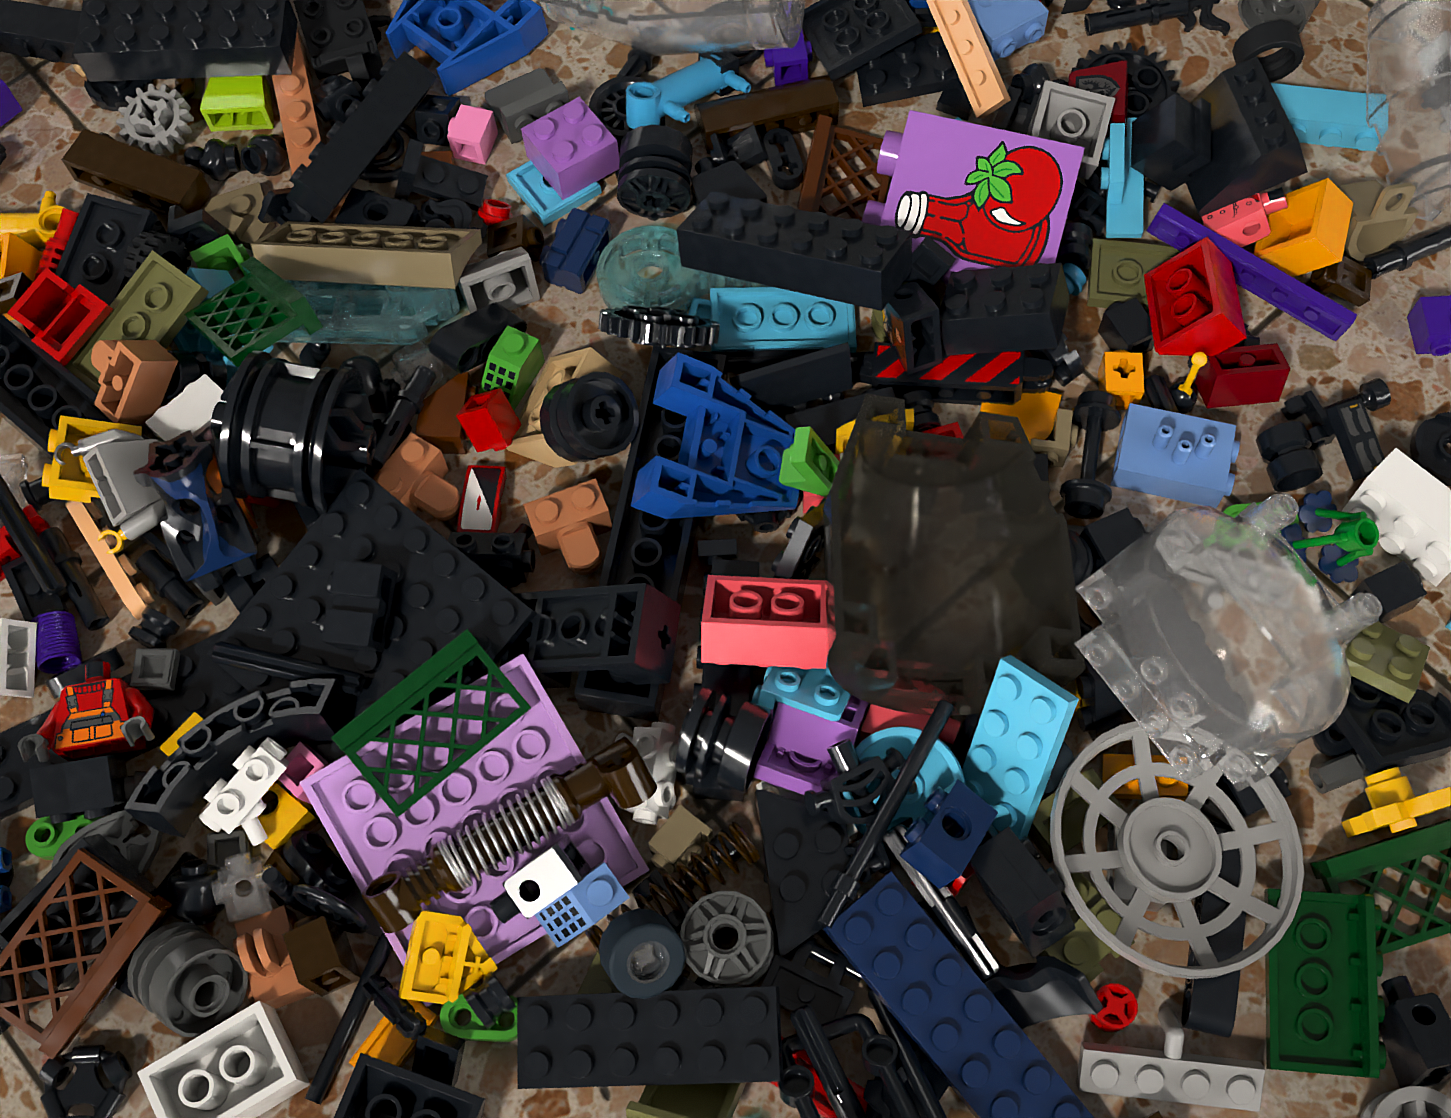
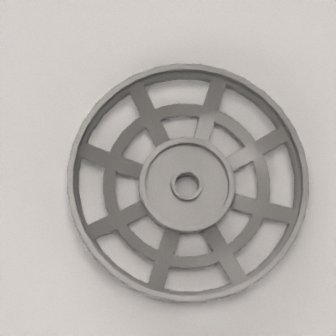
M1169 719L1139 720L1119 725L1101 734L1079 752L1065 770L1055 792L1050 815V842L1054 865L1059 878L1066 887L1064 891L1077 914L1092 932L1117 954L1140 967L1165 976L1186 979L1213 978L1238 971L1267 954L1281 940L1294 919L1301 899L1304 878L1303 849L1297 825L1285 798L1262 767L1236 744L1211 730L1188 722ZM1149 737L1182 740L1199 746L1214 755L1201 775L1179 765L1152 762ZM1131 740L1135 765L1114 774L1099 789L1080 773L1083 767L1101 751L1119 742ZM1228 765L1235 769L1255 790L1273 823L1251 828L1247 827L1236 805L1223 790L1216 786ZM1155 777L1175 779L1192 786V789L1184 801L1175 798H1160ZM1138 779L1143 803L1127 814L1108 798L1120 786ZM1070 788L1089 804L1083 824L1084 854L1064 855L1061 839V817L1065 799ZM1207 798L1212 800L1224 814L1232 827V832L1217 834L1210 821L1200 812ZM1099 814L1119 829L1117 850L1096 852L1095 831ZM1162 840H1168L1176 846L1178 851L1177 860H1170L1164 856L1161 851ZM1279 840L1282 853L1283 878L1280 898L1275 908L1251 894L1256 877L1254 845ZM1239 848L1241 871L1239 884L1235 887L1218 875L1222 865V852ZM1123 869L1127 878L1136 887L1128 905L1124 904L1111 889L1102 870ZM1089 872L1103 899L1122 917L1115 935L1110 933L1088 909L1076 889L1070 873ZM1208 890L1229 903L1226 909L1216 918L1200 925L1191 900ZM1151 899L1164 903H1173L1182 928L1163 926L1144 918L1143 916ZM1242 911L1268 923L1263 933L1247 949L1220 962L1217 961L1206 937L1227 928L1240 916ZM1137 929L1161 939L1188 941L1200 966L1166 964L1145 957L1131 949L1130 946Z

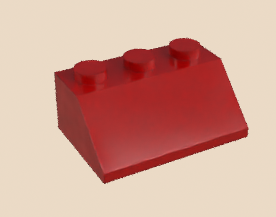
M1208 237L1203 238L1144 274L1154 347L1159 355L1192 356L1196 352H1203L1206 356L1214 357L1247 338L1232 262Z

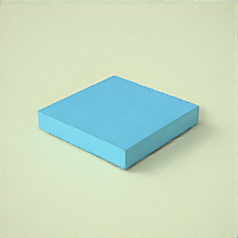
M528 161L506 174L509 184L544 227L569 213L573 208L581 206L602 193L599 183L594 182L562 200L532 161Z

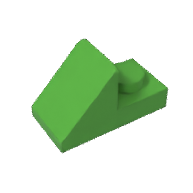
M810 426L798 427L795 430L794 443L783 452L779 482L785 486L836 498L841 463Z

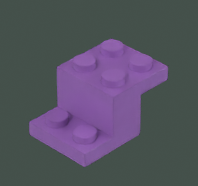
M857 681L841 719L838 721H830L778 702L768 742L758 760L753 777L763 780L772 786L782 787L804 795L805 791L811 789L815 793L822 791L820 781L837 773L827 748L845 739H850L853 746H855L874 687Z

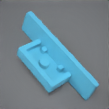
M1127 118V137H1125V123H1110L1109 137L1105 138L1101 160H1107V167H1101L1100 189H1107L1106 238H1141L1143 236L1144 175L1131 167L1132 121L1137 118Z

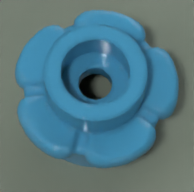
M1065 263L1062 267L1069 295L1077 296L1082 292V286L1087 281L1086 276L1076 265Z

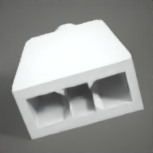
M0 618V695L25 698L34 697L37 623Z

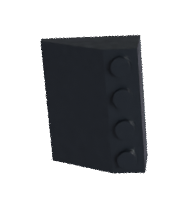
M1257 56L1221 72L1190 102L1193 103L1202 97L1211 103V161L1192 172V179L1186 182L1199 217L1308 172L1299 140Z

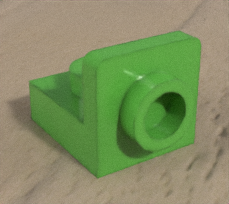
M229 234L190 252L198 268L230 271L239 267L243 275H247L241 263L248 260L250 256L242 243L235 246Z

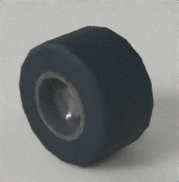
M638 908L624 912L616 917L603 932L599 945L601 965L616 988L631 998L647 999L668 990L681 975L686 959L684 944L671 924L662 915L648 909Z

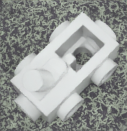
M653 722L651 727H634L633 737L620 733L615 739L616 742L624 736L628 738L638 749L657 784V790L651 798L638 806L624 809L634 814V821L656 825L658 819H668L669 811L675 805L674 784L677 773L675 763L679 737L675 735L676 727L671 724Z
M269 737L256 750L249 745L232 764L238 769L228 782L220 778L204 796V799L210 803L199 815L200 820L212 830L219 832L223 829L228 834L236 827L242 825L253 846L267 840L269 837L257 817L267 806L261 797L287 769L289 761L284 758L287 751Z

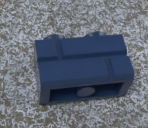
M573 208L567 219L562 218L558 222L555 230L556 238L551 246L546 245L543 248L539 263L542 266L544 279L548 283L559 287L564 286L567 290L581 294L584 292L608 249L613 236L608 219L594 214L591 216L586 211Z

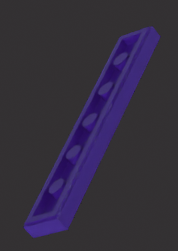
M1163 203L1146 230L1180 252L1208 237L1232 262L1237 285L1333 341H1337L1351 327L1357 317V314L1165 203Z

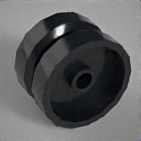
M591 372L555 385L544 397L540 409V428L546 443L558 456L570 462H588L612 456L625 450L635 438L639 425L638 405L632 391L622 379L608 372Z

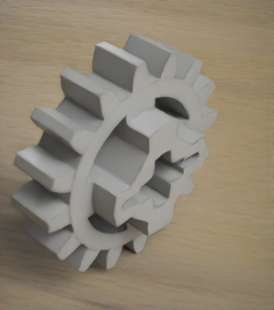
M151 83L148 85L147 92H143L138 87L136 88L137 97H125L129 105L128 107H119L118 111L124 118L116 120V123L122 129L119 134L127 144L134 143L144 151L150 153L153 151L155 155L158 153L162 154L163 149L166 148L171 153L175 152L173 144L176 142L182 145L185 144L181 136L183 133L190 134L192 132L186 123L194 121V117L189 112L191 109L190 105L176 89L171 91L166 84H162L158 90Z

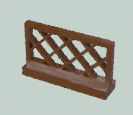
M819 114L811 140L796 209L809 212H824L834 217L847 212L852 219L862 221V217L854 207L868 202V200L876 201L874 198L876 196L877 202L885 203L890 176L878 174V162L874 163L866 153L870 149L880 150L883 139L832 126V117ZM834 139L848 142L852 150L841 155L833 144ZM858 156L866 168L855 173L846 161ZM839 165L847 177L835 183L827 170ZM872 174L880 186L868 191L860 179ZM853 184L861 196L849 201L841 189ZM833 193L841 206L829 211L821 198Z
M83 847L78 849L0 954V976L14 975L17 995L16 999L5 1001L0 999V1017L40 1043L41 1046L38 1050L53 1060L68 1048L128 966L135 950L153 932L172 904L160 895L152 896ZM81 863H84L96 872L98 889L76 893L73 874ZM106 879L116 886L107 887ZM64 886H66L67 895L58 896ZM124 891L138 901L129 915L112 918L108 893ZM99 895L103 920L80 923L77 899ZM68 901L71 925L49 929L47 909L52 903ZM39 923L40 931L31 932L35 925ZM122 923L114 934L113 924ZM104 926L107 945L100 952L85 954L82 930ZM73 932L76 956L54 960L50 935ZM41 937L44 962L22 966L19 947L24 940ZM11 959L12 968L3 969ZM96 959L90 968L87 969L86 961ZM77 962L79 983L75 988L58 991L55 966ZM45 968L49 992L27 996L23 972ZM68 996L61 1006L59 997ZM50 999L53 1018L46 1028L43 1029L30 1020L28 1003ZM18 1005L19 1012L11 1006Z

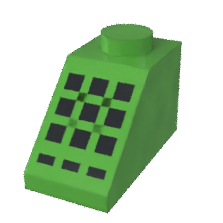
M507 325L488 355L479 394L501 388L513 410H515L545 363L540 340Z

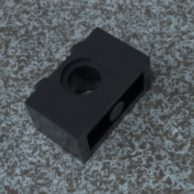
M353 187L335 219V223L423 227V224L419 223L420 215L415 204L405 199L396 200L382 196L372 190L364 191Z

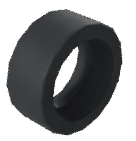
M1281 20L1268 21L1252 27L1238 38L1232 50L1235 63L1238 64L1250 60L1264 51L1281 48L1271 55L1258 58L1270 83L1292 73L1301 64L1304 57V50L1297 27L1290 22Z

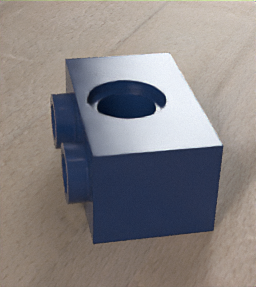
M959 779L945 789L938 786L929 795L923 805L927 812L923 818L918 817L905 832L904 838L908 842L899 855L939 889L962 875L998 814V811Z

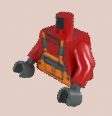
M104 661L90 662L85 665V683L65 686L61 690L60 700L56 702L36 734L23 737L17 746L23 762H28L29 758L35 754L40 762H46L50 759L48 750L51 748L53 752L68 762L146 749L145 738L147 741L155 738L151 730L155 710L139 689L130 687L121 678H111L110 663Z

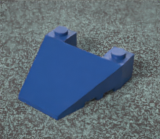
M678 352L659 370L653 404L687 417L678 463L656 455L637 473L631 507L664 519L793 510L797 507L800 490L781 484L779 476L783 452L794 443L796 429L771 410L768 412L762 410L750 400L751 395L744 389L736 390L721 378L723 373L714 366Z

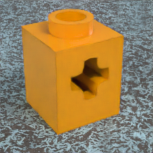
M1127 350L1104 352L1098 369V389L1116 398L1117 410H1127L1129 403L1139 405L1144 394L1142 353H1131Z

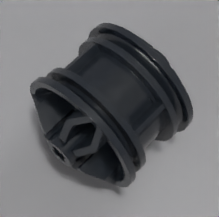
M255 350L245 357L221 394V400L226 402L219 401L212 413L211 433L223 487H229L235 498L244 499L248 496L262 499L268 496L295 501L304 507H316L319 513H327L328 506L359 469L364 472L366 471L367 465L364 464L372 462L376 449L377 433L373 428L374 419L369 400L363 387L360 372L352 367H343L339 371L336 368L313 367L291 363L286 359L272 358L268 352Z

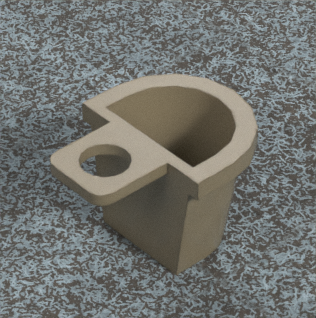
M1377 180L1337 186L1354 203L1345 251L1357 261H1364L1366 257L1388 250L1391 244L1402 241L1419 213L1414 207H1408L1416 190V187L1411 182L1384 187ZM1402 193V198L1399 200L1395 195Z

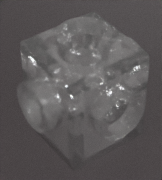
M250 852L225 858V865L217 867L218 879L210 880L216 906L225 904L229 923L272 911V902L269 891L272 889L262 880L263 872L271 868V864L263 866L261 857L251 858ZM241 880H248L252 883L246 889H240L236 886Z

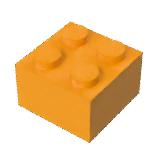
M1329 178L1284 194L1288 208L1267 215L1271 233L1256 241L1254 255L1292 277L1341 262L1354 203Z

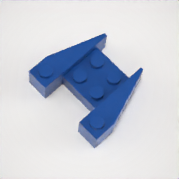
M403 0L385 32L396 59L404 51L408 53L414 46H417L441 63L437 68V72L445 94L448 96L463 90L526 56L549 34L542 7L532 0H507L496 12H493L477 0Z

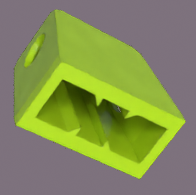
M265 75L210 77L200 111L211 132L274 129L271 91Z

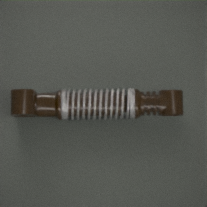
M624 736L563 774L552 773L546 776V779H541L542 786L540 788L533 784V792L530 793L524 789L525 797L521 798L520 795L516 794L515 798L517 801L515 803L508 799V807L505 808L499 804L500 812L496 813L491 809L490 818L482 814L483 822L479 823L477 820H474L473 828L465 825V833L457 830L456 836L459 844L453 836L448 835L449 844L441 839V842L431 846L430 853L425 856L426 863L423 864L421 860L415 862L416 869L413 870L411 866L405 868L406 875H403L401 871H391L379 876L364 889L362 898L385 933L398 932L419 917L422 912L421 903L424 902L426 906L432 904L430 898L434 896L436 900L440 899V892L442 890L445 894H448L450 892L460 893L466 890L467 887L470 888V886H473V881L470 878L471 871L477 880L481 881L482 877L480 874L482 872L490 876L489 868L493 867L498 871L497 863L502 862L503 865H507L506 858L510 857L512 860H515L516 856L514 853L517 851L519 854L524 855L523 847L526 846L532 850V842L535 841V843L540 845L541 836L549 840L548 832L551 831L557 834L558 826L566 829V823L569 826L572 823L575 824V821L581 819L584 810L610 795L618 806L623 809L632 808L644 803L656 792L657 784L638 749Z

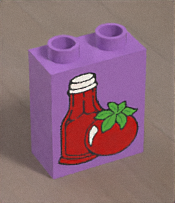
M910 110L904 133L886 130L882 141L877 173L892 177L886 203L868 200L862 222L879 226L889 225L899 230L912 232V252L927 235L956 258L953 265L940 278L944 284H948L951 272L994 269L1002 266L1017 267L1037 263H1055L1085 147Z

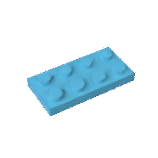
M1012 655L1000 659L962 772L965 785L998 811L992 825L1000 832L1009 826L1020 840L1024 836H1028L1079 698Z

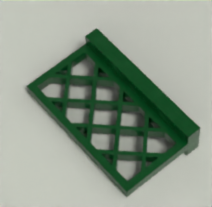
M253 256L241 263L247 274L246 276L184 314L188 321L236 367H239L245 357L252 351L265 350L299 327L309 335L323 327L305 296Z
M466 629L331 738L341 751L347 755L395 816L399 818L526 714L531 707L479 645L475 637ZM478 656L488 669L487 685L462 684L463 667ZM458 672L456 684L445 683ZM492 675L503 688L491 687ZM438 687L456 689L453 713L428 711L430 694ZM461 690L486 692L483 716L458 714ZM490 693L509 694L519 708L506 718L488 717ZM424 699L423 711L411 710ZM403 715L422 716L419 741L395 738L396 722ZM428 716L452 719L450 743L425 741ZM457 720L483 721L481 739L473 745L455 744ZM487 722L499 723L486 734ZM390 727L389 738L377 737ZM371 741L388 743L386 767H368L357 752ZM394 744L419 746L416 771L391 769ZM424 746L449 748L447 766L439 773L421 771ZM454 749L466 750L453 761ZM373 772L385 773L383 785ZM390 774L415 776L413 794L399 805L388 792ZM421 776L433 777L419 789Z
M1451 818L1310 863L1315 878L1322 879L1327 893L1341 894L1338 883L1352 880L1365 887L1364 893L1373 894L1375 892L1393 902L1385 923L1382 922V931L1376 943V949L1381 950L1382 955L1451 933V921L1446 922L1433 915L1441 895L1451 899V891L1444 887L1451 872ZM1449 848L1447 855L1439 852ZM1429 855L1443 862L1436 882L1416 873L1423 856ZM1410 861L1408 868L1400 865L1401 863ZM1390 867L1405 875L1397 895L1377 886L1385 868ZM1372 873L1369 881L1360 877ZM1413 880L1432 889L1424 910L1405 900ZM1402 907L1421 916L1416 931L1413 934L1407 935L1394 928ZM1430 922L1438 925L1427 929ZM1390 934L1398 938L1387 942Z

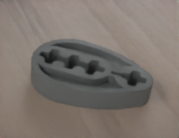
M126 810L118 811L92 822L67 839L57 850L51 869L81 838L101 834L113 847L117 846L120 850L119 853L141 874L145 875L159 850L164 832L148 826L151 831L150 835L142 833L132 836L136 833L135 830L139 826L136 818Z

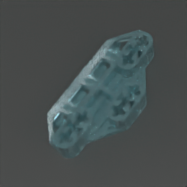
M285 280L305 296L323 327L312 335H309L299 327L277 342L412 345L429 336L426 325L437 326L439 321H447L458 313L460 305L455 289Z

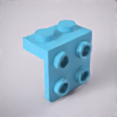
M827 657L826 669L812 668L805 670L797 667L770 666L767 667L763 686L757 685L751 702L773 709L772 722L778 702L830 721H838L841 719L856 686L860 670L844 661Z

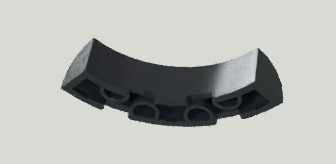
M319 678L289 682V688L280 689L268 694L259 690L217 710L177 740L179 748L160 767L153 765L134 790L124 809L138 821L153 829L185 838L192 823L208 803L204 796L220 778L228 782L238 769L232 764L249 745L256 750L267 737L276 741L284 749L295 746L299 742L333 741L331 737L346 726V700L339 682L336 679Z

